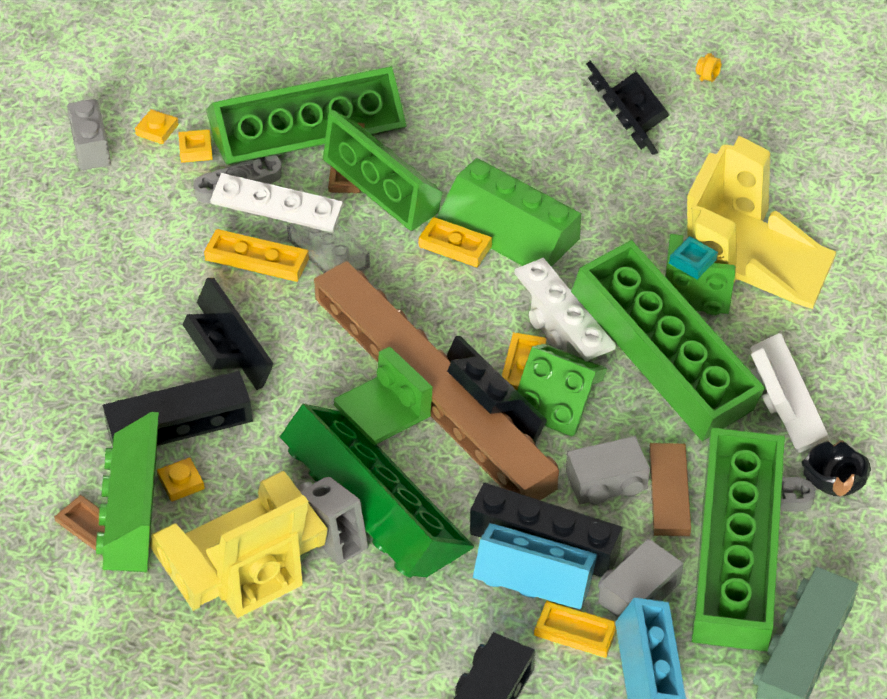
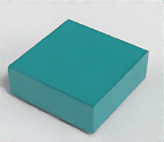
M689 236L670 255L669 264L698 280L717 260L718 252Z

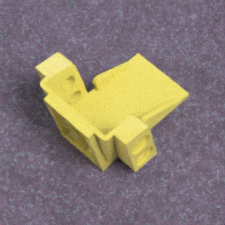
M738 136L734 146L722 145L717 154L709 152L687 195V238L691 236L716 250L718 255L714 263L734 265L736 267L734 282L735 280L743 281L795 304L813 309L836 257V251L818 244L777 211H773L770 214L768 223L763 221L769 209L770 152Z
M281 471L260 482L259 498L196 529L184 533L174 523L151 535L150 548L193 611L200 608L202 604L219 597L222 601H226L235 616L239 618L303 585L300 555L325 545L328 528L285 471Z

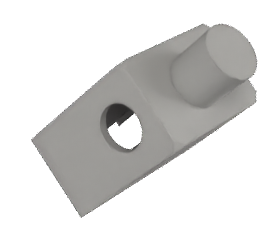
M325 477L314 484L305 482L298 487V490L306 497L310 506L328 528L325 545L321 547L338 566L368 549L361 504L355 495L331 477Z

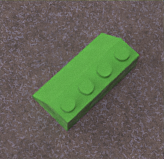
M334 110L329 112L323 160L410 231L418 228L439 213L442 191L435 184L428 181L414 167L407 164L354 120Z
M479 158L472 161L456 176L437 216L438 219L492 237L491 249L521 266L544 258L552 267L580 240V212Z
M150 412L114 433L113 448H106L104 469L111 471L110 476L103 475L102 497H108L107 504L100 503L99 526H105V532H97L96 555H103V570L148 572L159 412Z

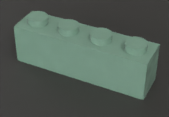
M817 566L810 579H802L796 593V599L799 601L796 607L791 605L788 607L783 618L782 627L785 628L782 636L779 634L774 635L767 653L771 658L768 664L760 663L754 676L753 684L758 686L756 699H809L854 605L859 583Z

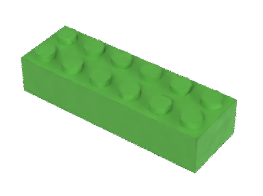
M632 240L579 268L571 293L702 442L710 437L711 428L724 429L754 411L765 387Z
M711 428L707 451L691 643L768 652L774 622L785 436Z

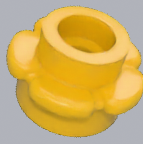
M712 53L706 54L705 57H700L696 65V74L700 75L701 82L703 80L713 82L721 71V59L714 57Z

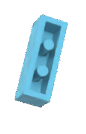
M490 523L480 539L473 578L484 581L485 584L492 587H505L518 591L526 597H539L566 607L581 610L590 589L597 554Z
M633 598L615 621L627 699H686L669 602Z

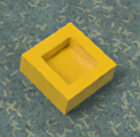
M150 109L135 127L136 135L164 144L177 128L178 118Z
M210 129L178 132L181 163L213 160Z
M190 457L157 469L158 478L171 502L205 489L204 482Z

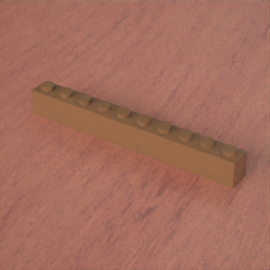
M345 261L314 278L315 300L377 362L379 351L391 347L433 387L430 416L501 488L538 500H542L558 490L559 468L556 462L551 457H546L536 447L533 439L529 435L523 434L506 413L490 414L447 372L450 366L447 355L442 350H437L428 341L425 333L420 329H416L407 320L402 310L392 306L385 294L379 289L376 290L368 282L362 271L356 270L348 261Z

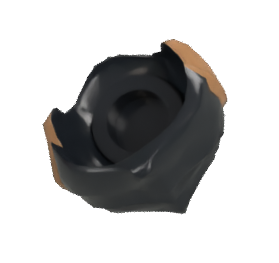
M843 440L834 445L829 441L815 445L801 462L804 467L803 476L815 487L832 496L841 497L854 494L866 484L871 471L869 459L865 455L856 452Z

